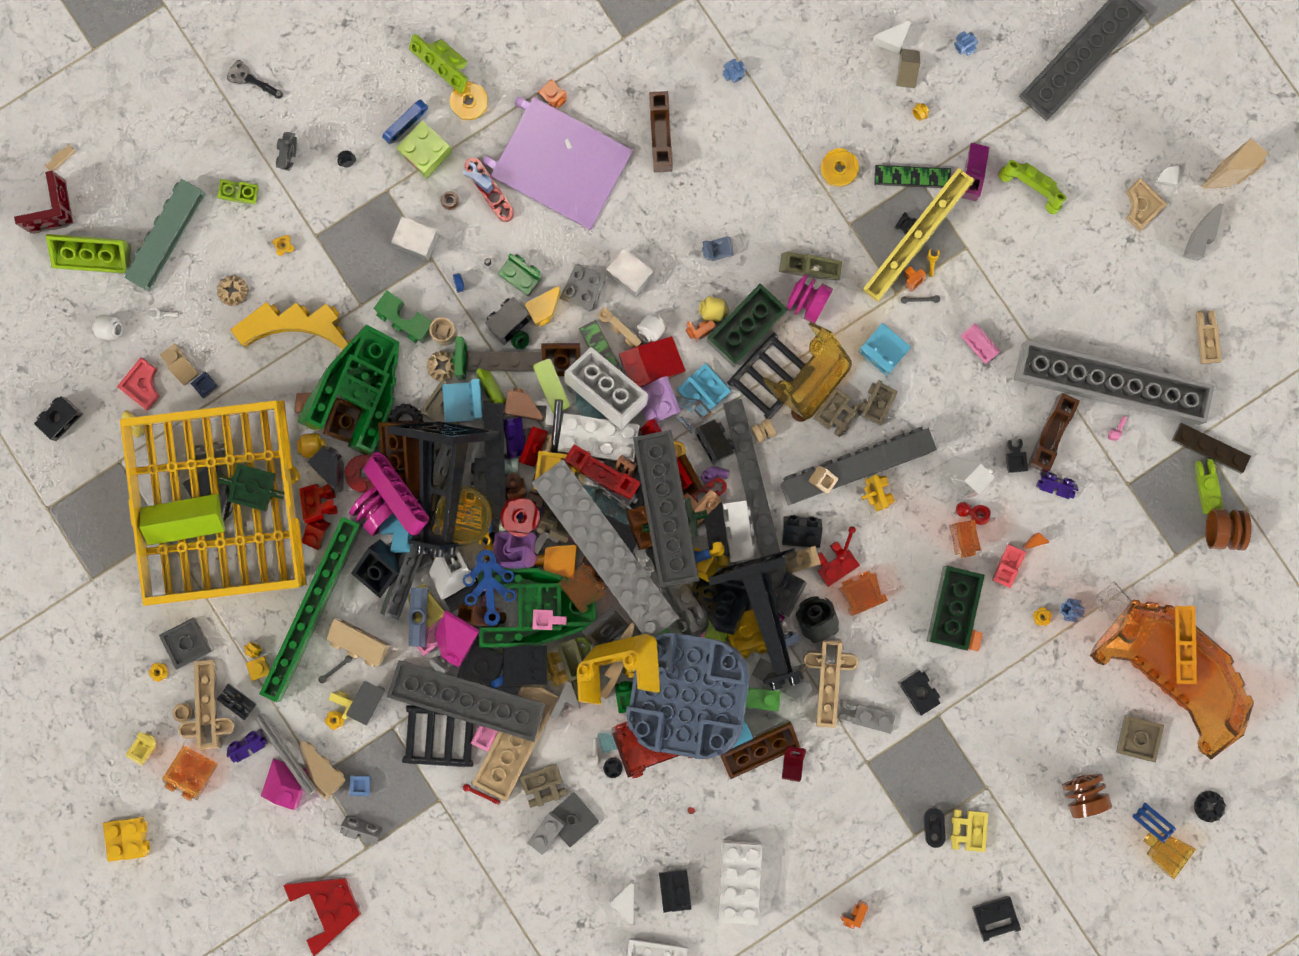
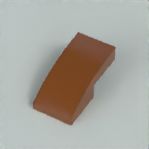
M641 506L627 510L628 521L638 549L642 550L653 547L650 531L643 533L642 525L648 524L646 507Z

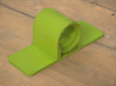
M551 359L534 364L533 368L552 413H554L555 399L563 400L562 410L569 408L570 404Z

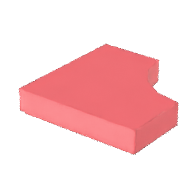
M140 357L117 387L148 411L160 397L153 384L154 375L158 369Z

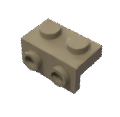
M878 380L876 384H871L868 390L870 396L868 400L864 399L859 410L862 411L861 417L881 426L898 391Z

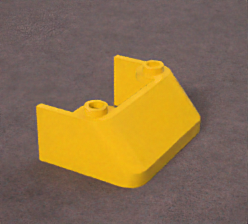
M642 634L596 645L577 668L578 702L601 705L599 666L623 661V665L627 670H636L637 689L656 693L660 692L656 638L652 635Z

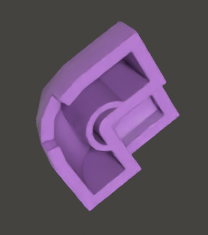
M509 532L495 533L493 553L496 556V562L507 569L533 567L537 560V556L534 554L536 535L532 532L526 536L517 537Z

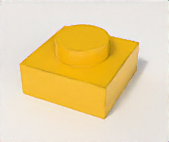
M265 656L246 663L252 681L268 676L270 668Z

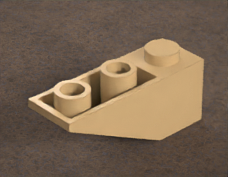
M303 740L299 745V750L309 779L316 787V792L327 801L344 784L346 779H344V775L340 770L334 769L330 765V761L325 756H320L316 752V748L311 743H306Z

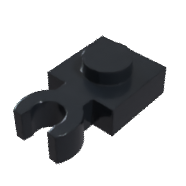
M1022 439L1017 440V447L1012 445V440L1007 441V447L1011 450V453L1006 454L1008 473L1028 471L1027 454L1020 451L1023 446Z

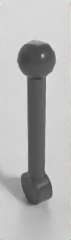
M938 295L932 298H907L905 296L901 298L903 304L923 301L938 303L940 301Z
M347 655L344 661L338 664L326 675L320 676L318 678V681L320 683H325L329 676H331L334 672H336L346 663H350L352 661V657Z

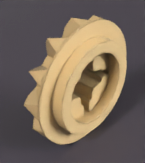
M235 275L226 276L220 280L217 286V296L224 304L230 306L242 303L248 293L245 281ZM234 285V288L239 292H233L230 297V292L225 289L231 288Z
M441 350L432 353L427 362L429 375L438 381L451 379L455 373L453 355ZM437 360L441 361L442 363L447 362V364H445L447 372H445L442 369H437V367L439 366Z

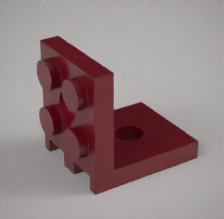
M53 170L45 172L52 209L14 216L15 224L30 234L40 233L44 229L57 230L60 229V226L73 224L66 180Z

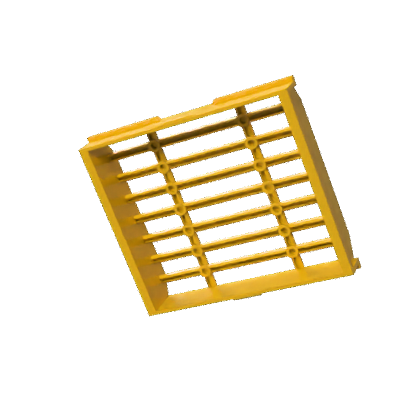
M275 400L120 419L129 491L128 503L131 525L134 531L143 606L297 588L307 585L300 522L295 515L290 469L293 465L285 401ZM272 410L275 412L279 450L272 451L267 412ZM260 412L264 452L253 453L248 413ZM241 414L245 454L234 456L229 416ZM221 417L225 457L215 458L210 418ZM202 419L206 459L195 460L191 420ZM183 421L188 461L176 462L171 423ZM164 424L168 456L167 464L157 465L152 425ZM144 426L148 466L137 467L132 427ZM280 458L289 531H282L278 498L272 497L273 533L263 534L260 510L252 508L255 535L244 536L240 505L232 503L236 537L225 538L224 532L216 533L217 539L205 541L204 535L197 537V542L186 543V539L178 540V544L167 545V542L159 543V546L147 548L146 540L139 528L142 505L138 475L150 474L154 505L162 504L158 472H170L174 502L181 500L177 470L189 469L192 498L200 497L197 468L208 467L211 495L219 494L216 465L227 464L229 478H232L236 471L235 463L246 462L247 466L255 468L254 461L266 460L267 471L275 473L273 459ZM276 478L274 482V490H277ZM290 538L295 574V578L288 579L283 539ZM264 541H276L280 580L269 581ZM256 542L261 582L250 583L245 544ZM237 545L242 580L240 585H230L226 546ZM218 547L223 587L211 588L206 548ZM198 549L204 589L192 590L187 551ZM180 552L184 591L173 593L168 553ZM160 554L165 594L153 595L148 555Z

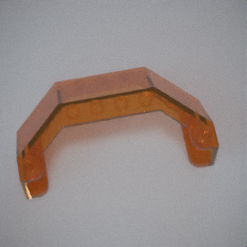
M1132 600L1094 645L1090 657L1097 664L1106 665L1110 659L1131 662L1136 669H1139L1150 681L1159 686L1165 694L1173 698L1180 707L1189 712L1199 734L1197 742L1199 751L1210 760L1244 736L1254 705L1252 697L1250 695L1247 696L1243 688L1245 683L1240 672H1235L1232 666L1234 663L1232 656L1196 626L1197 684H1176L1175 607L1172 605H1165L1163 607L1154 602L1144 604L1140 603L1139 600Z

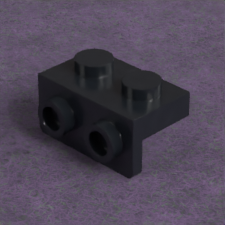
M796 515L784 516L782 545L816 546V548H820L823 528L822 519L813 516L808 518Z

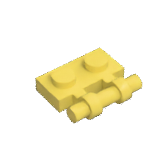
M954 809V817L951 820V823H953V834L950 835V841H952L951 849L959 850L960 842H965L966 851L986 852L988 812L967 810V818H961L962 810ZM961 824L966 825V836L960 835Z

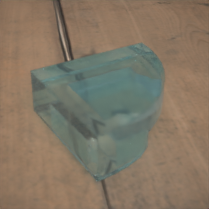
M598 734L602 753L621 748L619 741L612 735Z

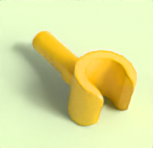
M931 249L927 254V259L930 261L929 277L934 276L935 261H937L940 255L939 250H937L936 256L931 255Z

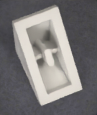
M908 20L876 34L872 41L873 44L899 54L910 27V21Z
M634 881L626 884L610 901V904L629 924L634 923Z

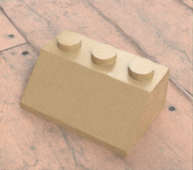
M342 619L333 620L327 637L332 647L338 650L341 647L346 649L349 656L356 659L359 656L365 659V664L373 668L382 665L392 646Z

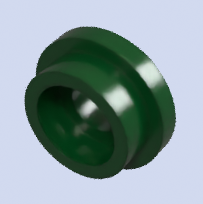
M522 330L515 332L511 337L512 346L516 349L526 348L529 344L528 334Z

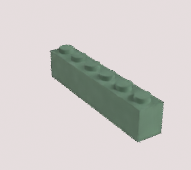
M183 179L175 184L172 196L165 201L161 215L155 218L154 227L151 232L149 231L146 234L143 246L136 251L135 260L132 265L130 264L127 267L125 279L150 292L206 195L201 189Z

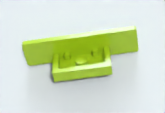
M417 34L412 35L409 50L459 93L464 92L468 78L459 70L465 68L468 61L442 39L428 44Z

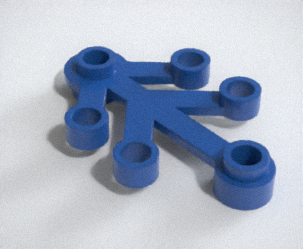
M482 550L477 555V565L469 574L463 577V584L467 587L472 586L476 576L482 570L484 578L471 594L466 595L465 604L473 606L485 589L487 612L484 615V622L489 626H495L500 620V615L495 611L493 588L507 602L514 601L516 594L513 590H508L492 577L491 569L502 576V580L506 583H510L513 580L514 574L509 570L506 571L496 563V556L492 551ZM488 556L490 561L484 562L483 557ZM506 573H509L511 575L510 580H506L504 578V575ZM466 577L472 578L471 584L465 582ZM512 593L513 599H507L506 594ZM470 596L473 597L474 602L468 603L467 598ZM490 614L496 616L494 621L489 620L488 616Z

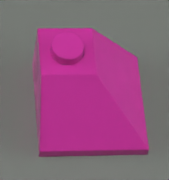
M447 610L439 623L435 637L442 658L450 664L459 667L470 652L480 630Z
M273 759L261 797L276 805L295 810L299 806L304 790L285 762Z

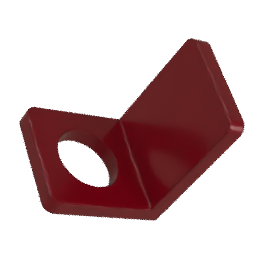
M787 746L783 761L782 779L796 782L801 781L806 749ZM795 751L799 752L800 754H793L791 752Z

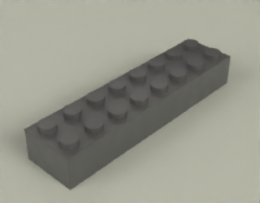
M923 427L911 430L908 436H905L904 433L897 435L889 443L884 440L873 445V448L870 450L868 447L857 450L855 452L856 455L851 456L848 453L840 456L837 462L833 463L832 460L821 463L819 466L826 468L839 478L832 488L835 489L930 454L937 450L929 428L923 430ZM814 466L801 472L802 475L796 476V473L783 478L784 481L780 485L788 506L824 493L809 482L810 477L816 470Z

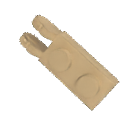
M1197 311L1196 324L1200 364L1220 363L1222 360L1215 311H1208L1209 325L1204 324L1203 312Z

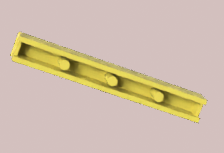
M960 168L956 170L863 288L864 292L877 302L882 299L974 182L972 177Z

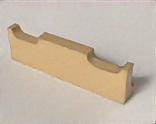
M67 144L68 146L64 150H60L51 158L52 160L48 164H45L46 168L49 171L56 170L76 151Z

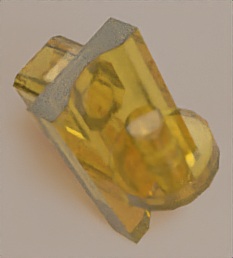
M551 651L547 653V681L552 680L553 686L557 687L564 684L563 682L567 681L568 677L565 669L559 671L557 665L562 662L560 652L553 653Z

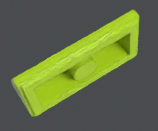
M478 368L476 371L477 379L481 381V386L490 402L505 404L506 398L492 374L487 370Z

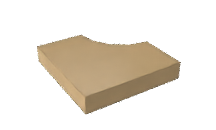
M1141 178L1126 191L1131 202L1130 213L1126 219L1140 232L1167 203Z

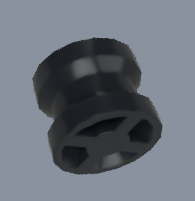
M904 212L894 228L897 230L901 229L906 235L917 219L910 218L908 213Z
M609 758L605 761L603 770L607 777L616 778L621 775L623 765L619 759Z

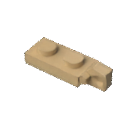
M604 307L597 314L603 323L612 324L610 328L617 335L622 333L626 337L624 341L631 348L643 345V342L608 309Z

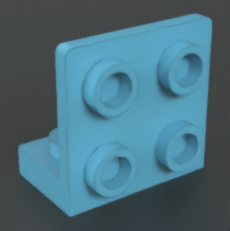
M882 323L862 345L858 353L887 376L911 347Z
M471 379V382L442 385L446 423L484 420L481 381L479 379Z

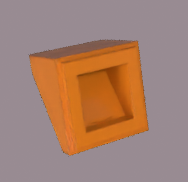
M1034 533L1023 545V548H1033L1047 544L1049 541L1041 533Z
M972 631L969 650L979 651L983 635L981 632Z

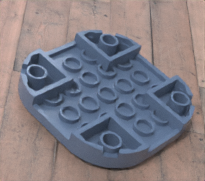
M664 633L654 636L657 641L660 692L656 693L637 689V674L635 670L630 706H627L626 709L630 731H633L641 745L655 752H664L695 759H711L725 754L736 744L743 729L749 688V672L743 656L732 645L721 640L675 633Z

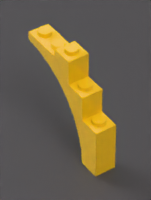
M265 302L230 329L245 348L259 339L283 332L314 334L331 341L342 350L351 341L347 342L343 337L346 333L339 325L336 326L341 322L338 318L340 313L334 306L330 307L327 303L313 314L304 305L300 306L295 303L279 315L281 312L274 304L270 305Z

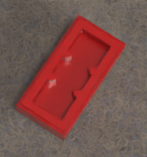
M532 426L519 459L520 463L535 467L538 452L543 449L548 431Z

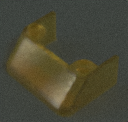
M813 322L808 324L816 335L809 345L812 357L793 381L789 383L786 380H780L778 383H775L766 377L763 379L776 398L805 419H810L817 412L852 366L850 357L832 331Z

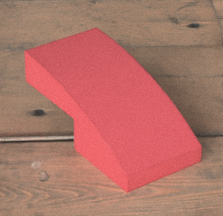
M1008 543L992 580L1011 588L1026 551Z

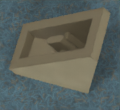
M900 50L896 86L915 88L920 68V51Z

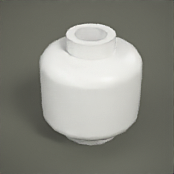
M100 315L93 322L92 330L96 338L100 340L115 341L121 336L123 326L117 317Z
M646 315L637 326L638 337L646 343L657 341L665 332L663 319L658 315Z

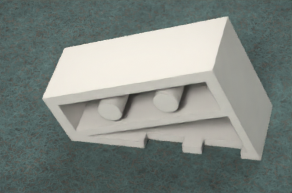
M746 500L723 504L730 563L753 560L754 555H757L756 545L752 544L751 536H754L753 526L749 524V517H751L750 507L747 506Z

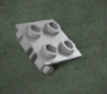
M575 265L560 299L581 306L584 310L590 312L594 308L593 305L596 299H598V294L601 293L600 290L603 284L606 282V275Z

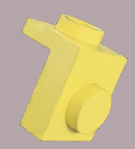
M341 690L331 692L328 700L345 706L346 709L342 718L348 719L349 717L346 713L354 699L349 698V694Z
M139 732L136 741L127 751L126 757L143 766L156 748L155 738L148 733L143 734Z

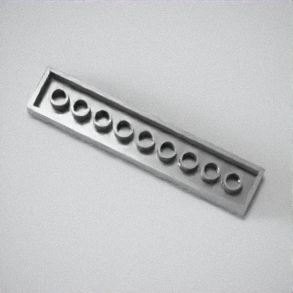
M1029 340L1022 343L1014 376L1015 381L1196 425L1207 423L1215 385Z
M564 460L532 482L538 493L642 634L656 636L679 619V616Z

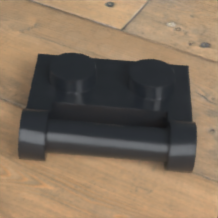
M1010 896L972 907L983 942L989 941V938L1011 931H1021ZM1007 918L1011 920L1010 924L986 930L985 925Z

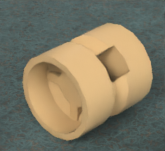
M439 317L432 321L429 331L435 342L441 346L451 345L457 336L453 323L444 317Z

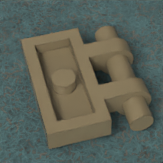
M835 387L813 419L828 430L834 424L837 426L834 434L840 437L843 432L848 430V425L852 419L858 416L861 405L855 402L851 408L847 405L851 398ZM844 410L847 413V415L842 421H840L837 418Z
M547 505L543 509V516L539 520L537 532L542 534L546 529L551 530L549 536L567 543L570 537L569 533Z
M557 763L520 776L525 794L533 793L535 797L528 800L530 808L535 806L541 807L546 802L557 801L561 799L560 797L567 795L565 788L558 790L556 787L557 784L563 783ZM550 787L551 793L541 796L540 790Z

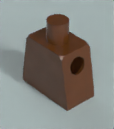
M459 604L457 617L466 623L476 626L498 627V623L495 626H489L484 622V615L487 612L486 606ZM495 607V611L500 615L498 623L504 624L506 622V613L500 612V609ZM490 614L488 618L490 621H494L496 616Z

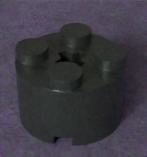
M813 596L800 603L799 609L796 611V619L802 634L812 643L826 640L839 631V620L834 606L829 599Z

